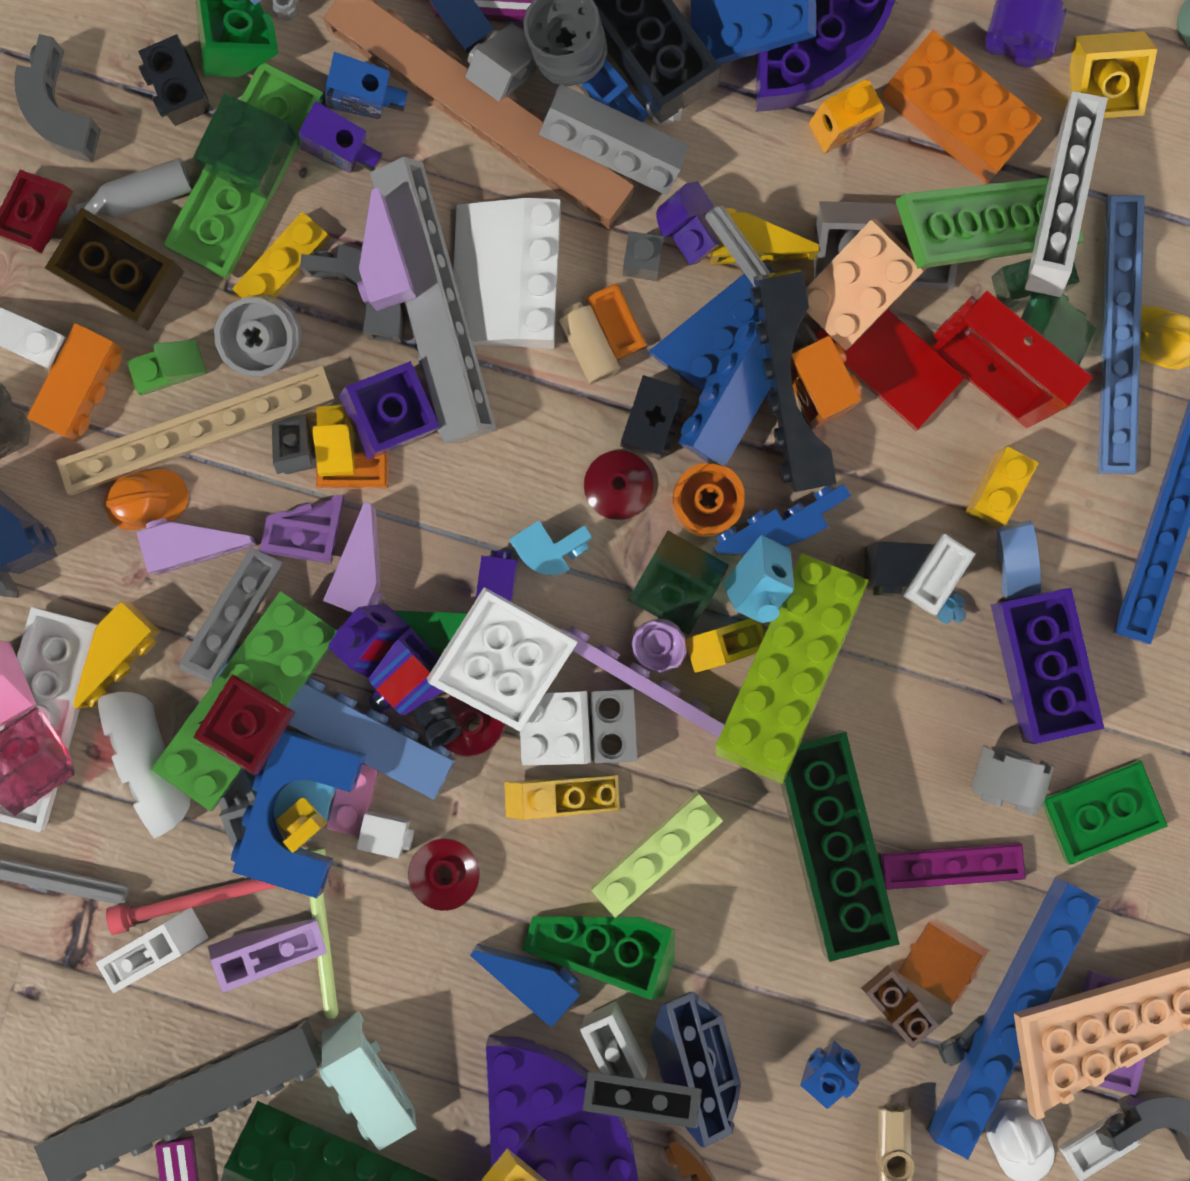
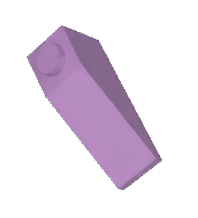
M379 188L371 190L359 264L362 281L357 282L363 302H369L376 311L417 298L385 197Z
M367 502L363 503L323 600L352 613L361 606L380 604L383 594L379 593L381 575L376 508Z
M167 519L151 521L146 524L147 529L136 532L147 572L155 575L258 546L257 538L174 522L168 523Z
M316 918L241 933L208 946L211 963L222 993L327 953Z

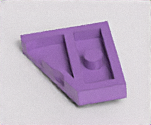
M336 495L331 497L332 500L315 505L309 503L298 506L291 512L281 511L268 515L266 517L260 551L265 554L332 564L345 500L344 497Z

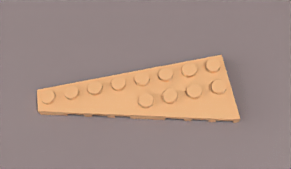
M1190 961L1013 1013L1029 1114L1036 1120L1044 1118L1045 1111L1061 1102L1065 1105L1074 1100V1094L1089 1085L1094 1087L1105 1082L1104 1078L1114 1070L1123 1066L1126 1068L1132 1066L1170 1043L1169 1038L1183 1029L1190 1031Z

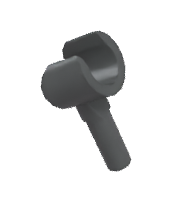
M974 1020L954 1039H948L939 1044L938 1051L945 1064L948 1063L949 1066H954L964 1059L959 1047L964 1045L981 1027L977 1021Z

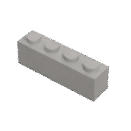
M561 83L538 134L665 195L670 191L682 168L688 144Z

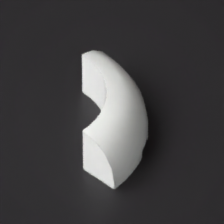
M115 692L101 696L98 699L99 714L104 735L110 736L112 747L116 752V755L111 756L122 784L129 781L131 794L136 801L133 803V807L153 838H157L173 829L184 818L190 807L191 798L151 770L166 749L158 728L154 704L145 696L133 692Z

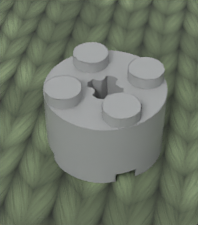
M983 745L971 787L974 789L973 793L981 796L980 800L1002 806L1003 801H1007L1015 805V809L1018 811L1037 815L1038 810L1043 807L1054 765L1043 760L1040 761V764L1032 762L1033 760L1030 759L1031 756L1001 747L992 746L990 748L987 745Z

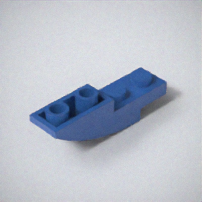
M572 43L566 44V47L571 46ZM605 59L603 67L593 78L583 84L576 85L579 86L586 96L640 122H643L650 116L628 89V84L607 59Z
M844 484L836 489L833 485H828L813 494L817 501L805 507L800 502L784 512L787 518L784 521L776 509L767 513L763 508L746 519L749 526L737 532L735 527H732L716 537L719 544L713 550L716 555H745L761 535L785 547L798 543L829 527L821 514L846 500L851 494Z

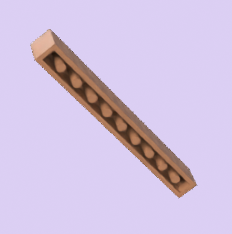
M336 0L323 17L326 27L332 35L376 66L388 70L393 78L610 230L633 198L634 186L631 184V178L612 171L604 165L538 135L545 120L539 112L534 109L527 111L518 105V100L512 93L500 102L465 78L468 69L461 64V59L454 52L446 48L444 51L433 45V40L428 34L418 28L413 31L405 25V20L394 10L389 8L385 11L377 5L376 0Z

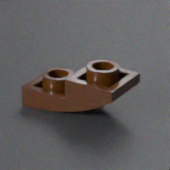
M888 965L861 988L912 1049L939 1026Z
M675 1131L667 1133L669 1146L664 1147L672 1169L678 1167L682 1178L692 1175V1181H716L709 1166L687 1140Z

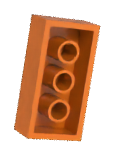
M935 30L928 34L892 77L880 97L985 184H988L1043 119Z

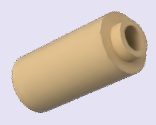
M580 302L563 310L564 316L559 322L589 385L599 383L617 374L621 370L592 307L590 305L583 307Z

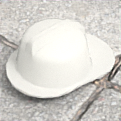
M1011 1098L997 1103L985 1126V1130L1000 1167L1008 1177L1015 1181H1039L1048 1174L1053 1166L1055 1156L1052 1141L1042 1119L1036 1120L1031 1116L1028 1103L1023 1100Z

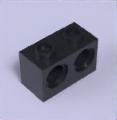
M177 34L138 51L144 63L138 66L146 84L148 86L153 84L157 96L152 97L161 117L168 116L171 122L177 126L213 110L188 51ZM173 62L168 70L159 71L163 63ZM187 93L182 102L173 103V99L177 94Z

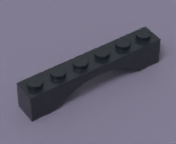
M793 268L753 277L755 286L750 287V297L753 308H759L761 322L756 323V333L759 344H765L767 358L762 359V368L765 379H771L773 393L768 394V404L771 414L777 415L779 428L774 429V439L777 449L783 450L784 462L779 463L782 481L784 484L788 483L794 492L837 484L832 451L814 434L805 422L797 406L792 388L790 364L793 343L799 325L809 308L803 271Z

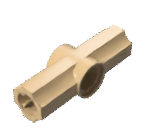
M885 1103L882 1106H878V1149L876 1161L879 1166V1181H912L915 1166L911 1158V1108L909 1106L898 1103ZM892 1157H903L902 1163L897 1168L887 1167L888 1161Z

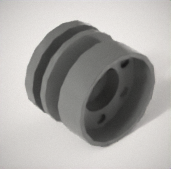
M593 0L532 1L527 8L523 21L524 34L535 63L542 75L555 84L560 85L561 83L565 86L583 84L593 78L603 67L608 52L599 11ZM572 43L571 46L566 47V44Z

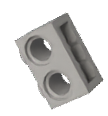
M634 689L591 691V698L588 699L589 720H592L593 734H590L591 755H594L595 764L638 761ZM606 698H613L620 705L619 713L613 718H605L599 712V705ZM616 734L621 738L622 745L619 751L610 754L602 749L601 741L605 735Z

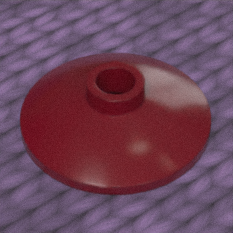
M623 450L606 452L597 457L586 471L584 477L586 499L589 505L605 518L612 520L632 518L645 509L652 497L654 488L652 473L648 465L639 456ZM620 477L625 480L626 486L622 490L613 488L612 481L615 478Z
M450 695L447 698L451 707L450 715L452 718L457 719L462 732L455 740L443 746L451 753L462 757H474L486 753L501 738L505 723ZM479 721L478 728L474 731H469L470 723Z
M447 838L432 840L424 844L414 854L408 870L409 885L414 896L423 905L439 911L453 910L468 902L474 895L480 879L478 861L473 852L463 843ZM443 866L451 869L452 875L448 879H443L439 875V869Z

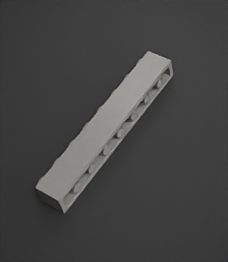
M403 156L370 172L373 183L372 189L379 188L385 197L417 297L405 301L410 318L409 327L415 336L419 351L418 360L424 369L428 383V396L434 405L437 421L440 426L438 432L442 436L444 443H464L497 431L424 164L421 161Z

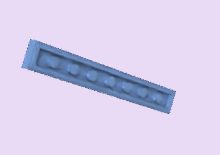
M1108 195L1106 198L1098 474L1135 475L1137 473L1145 195Z

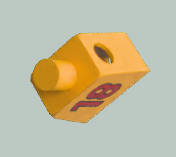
M865 79L826 99L820 105L808 125L823 153L826 154L882 125L885 109L869 79ZM830 120L832 122V129L827 124Z

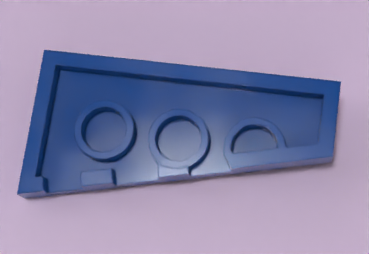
M691 0L690 26L717 63L721 65L816 37V0Z
M765 264V266H766L767 269L770 271V273H774V272H775L774 270H772L770 267H768V266ZM744 273L648 351V354L701 393L706 387L710 386L716 376L717 366L721 359L728 355L735 343L734 337L739 328L747 321H760L759 308H753L750 297V287L754 286Z

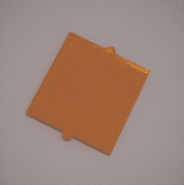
M928 922L916 943L910 944L909 948L911 951L898 973L953 1006L965 984L969 985L971 983L970 976L982 955Z

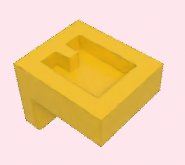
M305 797L300 798L277 819V823L289 836L283 843L292 853L328 823Z

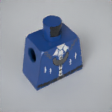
M334 52L326 83L327 108L380 119L383 106L403 112L408 91L388 85L390 76L388 70Z

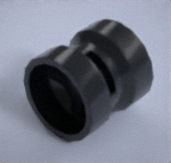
M443 697L429 700L415 711V717L419 725L426 729L425 737L431 747L446 745L455 740L462 732L457 719L452 718L450 715L451 707L447 699Z

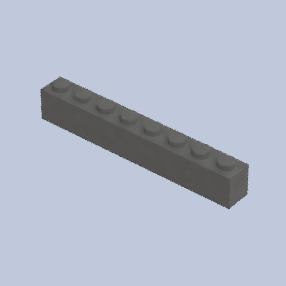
M308 1019L56 1131L42 1139L34 1146V1149L48 1181H80L87 1176L86 1171L98 1167L99 1171L106 1170L120 1161V1156L131 1152L132 1156H137L153 1147L152 1142L164 1137L166 1142L173 1140L186 1132L185 1127L195 1122L200 1127L214 1121L219 1117L218 1112L230 1107L232 1112L237 1111L252 1102L251 1097L262 1092L265 1097L273 1095L285 1087L284 1082L295 1077L298 1082L312 1077L318 1072L316 1068L322 1062L321 1049Z

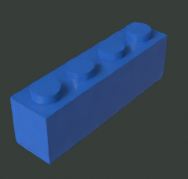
M747 321L739 328L734 337L735 343L728 355L723 357L717 366L716 376L710 386L706 387L701 393L697 409L692 417L688 418L682 426V435L677 443L707 463L726 466L772 386L771 379H765L762 368V359L767 358L765 344L760 345L757 338L756 323L760 322Z

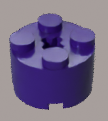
M996 0L986 35L985 51L992 55H1005L1015 58V63L1023 67H1033L1036 65L1037 60L1052 57L1056 53L1066 16V9L1062 10L1063 2L1061 0Z

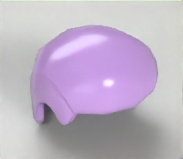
M653 619L643 623L637 628L633 636L632 648L634 657L642 667L657 673L678 668L687 653L685 635L679 626L670 620Z

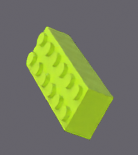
M801 553L793 571V592L779 607L777 619L770 622L715 745L716 756L783 784L868 584V579Z

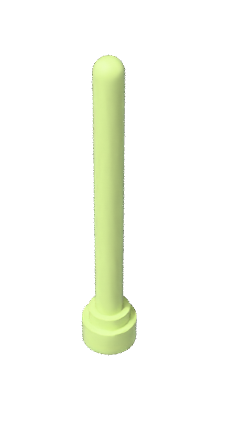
M325 847L306 849L326 856ZM322 893L317 899L310 896L309 898L312 919L316 918L327 951L326 954L317 957L324 1015L327 1019H335L338 1016V1004L324 893Z

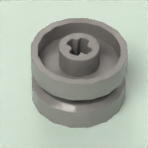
M253 295L230 303L219 315L214 328L215 346L221 359L232 370L246 376H265L287 366L297 355L302 342L301 324L296 313L283 300L271 295ZM257 329L261 330L259 337L263 341L256 338L255 332Z

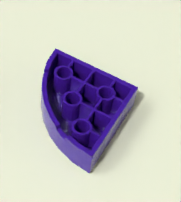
M816 0V37L756 54V112L783 110L810 102L833 90L852 75L874 48L888 21L895 0Z
M488 1036L486 1060L492 1167L508 1148L547 1181H638L634 1145L624 1118L583 1111L589 1070L569 1055L537 1044L535 1041L514 1036Z

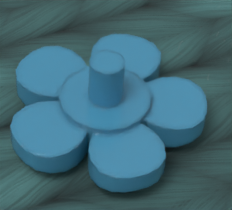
M957 593L949 595L937 614L941 622L948 624L954 620L960 623L966 618V612L962 608L965 605L962 596Z

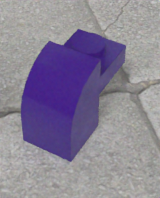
M698 181L683 185L662 203L656 212L657 223L664 238L672 236L690 266L698 264L722 244L705 219V215L714 205Z

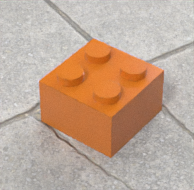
M830 335L792 353L791 357L792 388L813 430L850 412L862 401L860 394L863 393L862 387L854 374L849 375L844 365V362H846L845 353L838 342L833 343Z

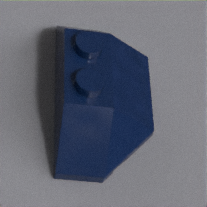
M688 992L661 1004L651 1035V1041L663 1083L702 1090L698 1127L685 1128L700 1147L706 1148L733 1134L734 1123L732 1121L737 1110L741 1081L723 1015L709 1003L699 998L700 996L695 992Z

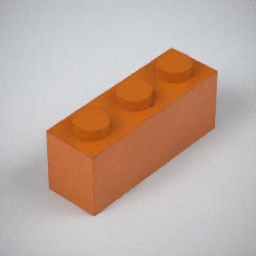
M74 323L26 418L66 438L77 441L78 437L82 436L89 427V415L94 405L99 404L106 393L105 384L110 374L116 372L121 364L123 348L113 341Z

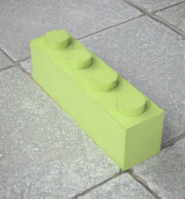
M695 791L591 884V891L616 918L720 825L723 820L703 797Z

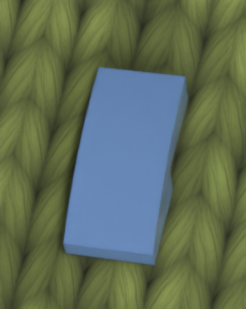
M1029 520L997 528V558L1002 564V594L1008 601L1041 593L1040 559L1033 522Z

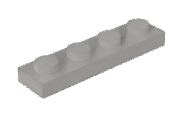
M252 547L249 549L179 662V669L210 684L214 683L281 572L283 562Z

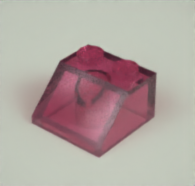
M37 706L0 731V805L14 816L27 807L34 805L40 798L56 787L63 785L69 778L75 775L68 749Z

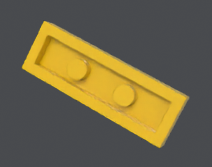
M302 211L237 282L232 290L241 298L253 295H271L276 298L301 271V254L312 255L313 251H319L330 239V236Z

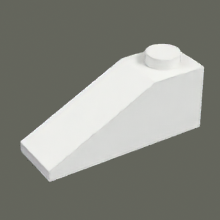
M0 307V347L51 370L67 338Z
M192 907L96 962V965L114 994L182 956L209 937Z

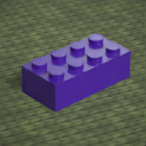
M1072 588L1058 589L990 604L1022 742L1038 744L1105 729Z

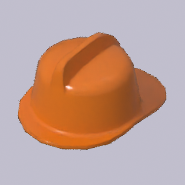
M152 469L116 479L108 487L105 495V510L108 518L117 527L125 530L147 528V523L159 519H167L168 523L172 522L185 511L188 504V489L185 482L176 473L166 469Z

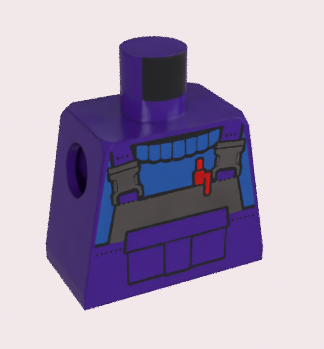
M316 101L299 131L301 150L348 173L353 171L356 164L371 172L376 170L383 154L366 145L367 132L363 128ZM346 143L349 144L350 147L344 148L339 145Z

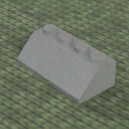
M819 201L815 228V243L819 244V252L814 259V279L867 223L875 218L911 251L897 204ZM958 263L928 267L909 288L953 289Z

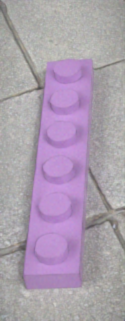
M571 626L569 631L561 628L562 631L576 638L578 643L573 649L575 653L719 738L727 721L726 717L721 722L709 716L711 708L696 699H693L691 704L680 699L678 696L681 690L664 680L660 686L648 679L651 672L634 662L628 668L617 661L620 656L619 653L604 644L598 650L587 643L590 636L579 629Z

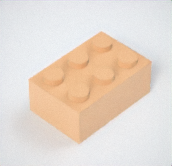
M877 218L872 219L806 288L809 306L807 313L846 351L928 268L917 269L912 252Z

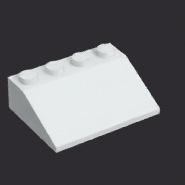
M518 198L457 205L453 273L473 345L555 348L561 221L560 199Z

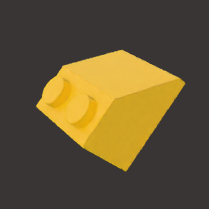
M1145 31L1075 36L1069 68L1071 93L1075 91L1108 98L1104 118L1144 116L1157 47Z

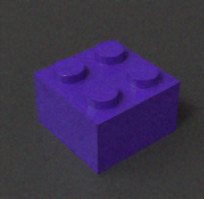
M411 361L345 386L339 394L367 460L431 435L440 427Z

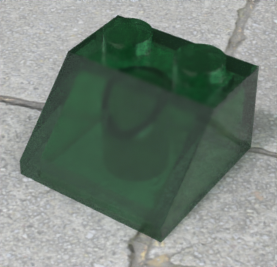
M667 530L628 601L659 619L670 620L678 625L682 632L689 635L717 591L729 564Z

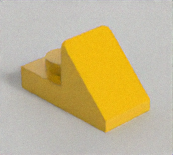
M317 406V426H313V439L318 475L355 474L354 428L344 406Z

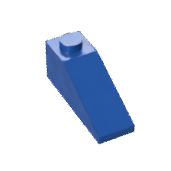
M477 944L472 949L470 956L551 1028L580 996V987L577 985L579 979L566 967L560 970L552 963Z

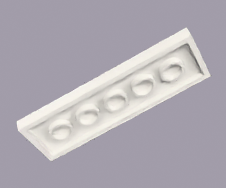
M31 607L17 659L37 706L0 726V822L37 832L46 830L80 709H76L73 706L74 698L95 627L98 624L37 607Z

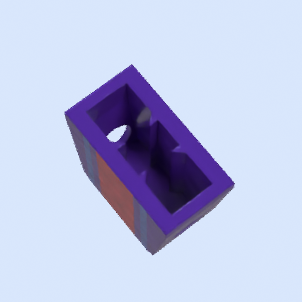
M387 604L361 606L355 609L344 625L336 631L328 648L352 670L369 678L392 645L411 626Z
M411 627L392 645L369 677L370 684L377 690L370 696L369 702L379 713H384L392 706L399 714L406 715L443 692L429 684L427 680L439 657Z

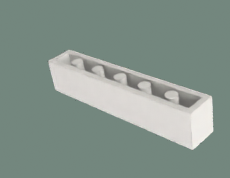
M1075 91L1071 93L1061 121L1025 290L1057 297L1062 296L1072 272L1108 98Z

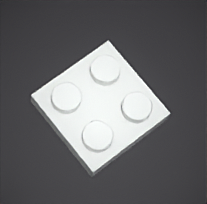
M587 691L544 694L520 732L522 765L591 763Z

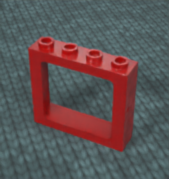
M987 290L978 299L971 295L948 320L944 321L933 335L937 341L931 348L1026 428L1069 407L1093 378ZM970 329H972V330H973L975 333H977L981 338H983L986 342H988L992 347H994L997 351H999L1003 356H1005L1009 361H1011V362H1012L1014 365H1016L1020 370H1022L1025 374H1027L1031 379H1033L1036 383H1038L1042 388H1040L1039 386H1037V385H1036L1034 382H1032L1028 377H1026L1023 373H1021L1017 368H1015L1012 364H1010L1006 359H1004L1001 355H999V354H998L995 350H993L989 345H987V344H986L984 341H982L978 336H976L972 331H970ZM1024 339L1028 341L1031 345H1026ZM992 364L995 367V371H989L988 365Z

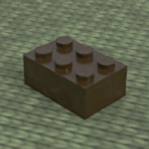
M82 207L45 266L46 270L60 280L147 331L151 328L185 272L173 260Z

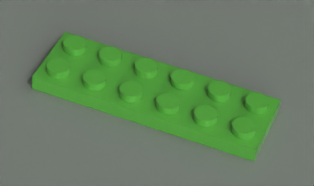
M267 63L259 65L163 246L229 280L300 146L299 131L315 101L320 104L323 103L325 99L324 93Z
M1049 177L905 193L895 201L917 269L1032 253ZM1081 229L1077 245L1084 241Z
M280 591L151 770L210 812L214 811L243 768L199 742L193 736L231 674L238 676L284 705L289 706L329 651L328 645L337 630Z

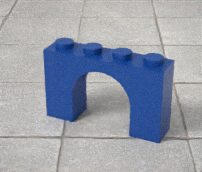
M285 730L269 755L264 771L260 770L255 778L253 791H256L257 795L254 804L247 806L242 819V826H245L246 830L243 839H238L233 848L231 861H234L235 865L232 872L317 899L324 891L334 858L303 848H299L292 853L283 843L286 839L280 834L275 823L274 808L276 800L289 783L297 780H311L347 792L355 790L366 754Z

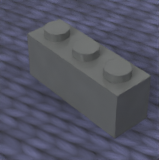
M588 1072L583 1111L697 1128L702 1090Z

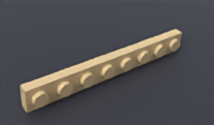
M323 366L56 460L67 494L74 495L317 408V406L335 402L336 398L326 370Z

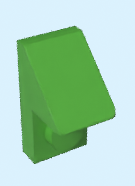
M196 340L153 344L154 352L127 360L137 394L140 396L208 374Z

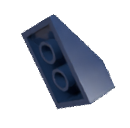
M0 490V571L21 574L58 557L54 549L57 546V542L52 531L48 527H44L40 521Z

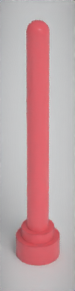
M249 879L132 908L131 905L118 904L107 907V925L110 933L117 935L128 932L130 927H134L135 923L187 910L190 907L196 908L272 889L277 886Z

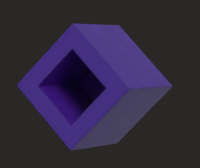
M491 550L490 556L481 555L476 598H478L485 587L513 603L518 561L511 559L512 553Z

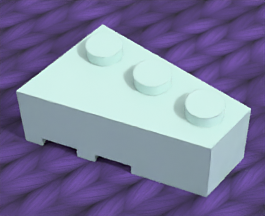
M358 1011L322 1032V1066L319 1068L325 1084L328 1087L334 1086L339 1093L338 1098L344 1111L347 1114L353 1113L358 1120V1129L366 1141L371 1139L380 1151L417 1129L415 1108L393 1070L388 1071L378 1057L377 1053L381 1049L376 1040L369 1044L362 1032L364 1019Z

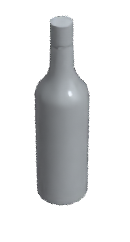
M177 158L103 184L90 200L66 208L60 218L64 224L73 222L81 207L94 215L103 214L113 218L120 217L189 193L193 190V185L185 164L181 158Z

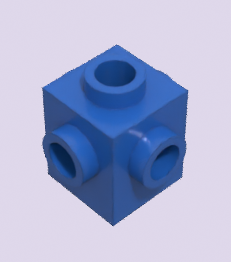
M832 1041L826 1048L822 1049L819 1047L810 1055L800 1086L828 1109L842 1096L848 1098L855 1092L859 1085L857 1078L861 1064L849 1050L843 1049L835 1041Z

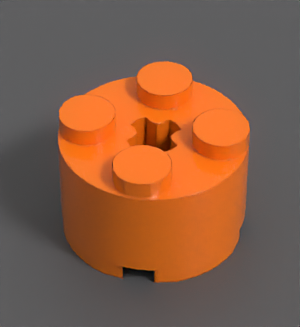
M700 463L686 470L676 483L671 497L672 512L678 524L690 534L697 537H714L726 532L738 521L744 508L745 491L739 477L728 467L713 463ZM701 493H704L706 496L711 494L715 496L716 499L712 503L714 508L711 509L708 505L703 507L700 504L703 498Z

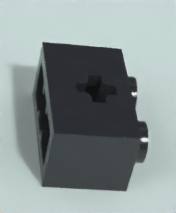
M643 375L620 442V447L660 460L662 451L669 453L676 434L669 431L673 418L681 419L687 401L680 398L683 388ZM654 411L660 412L659 419L664 421V423L658 422L656 427L650 426V419L645 417L646 415L652 416Z

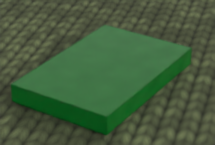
M1138 759L1048 794L1043 804L1064 860L1068 865L1075 864L1168 827L1142 760Z

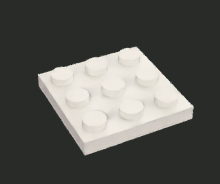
M484 587L430 672L427 680L434 687L521 732L578 642L575 637Z

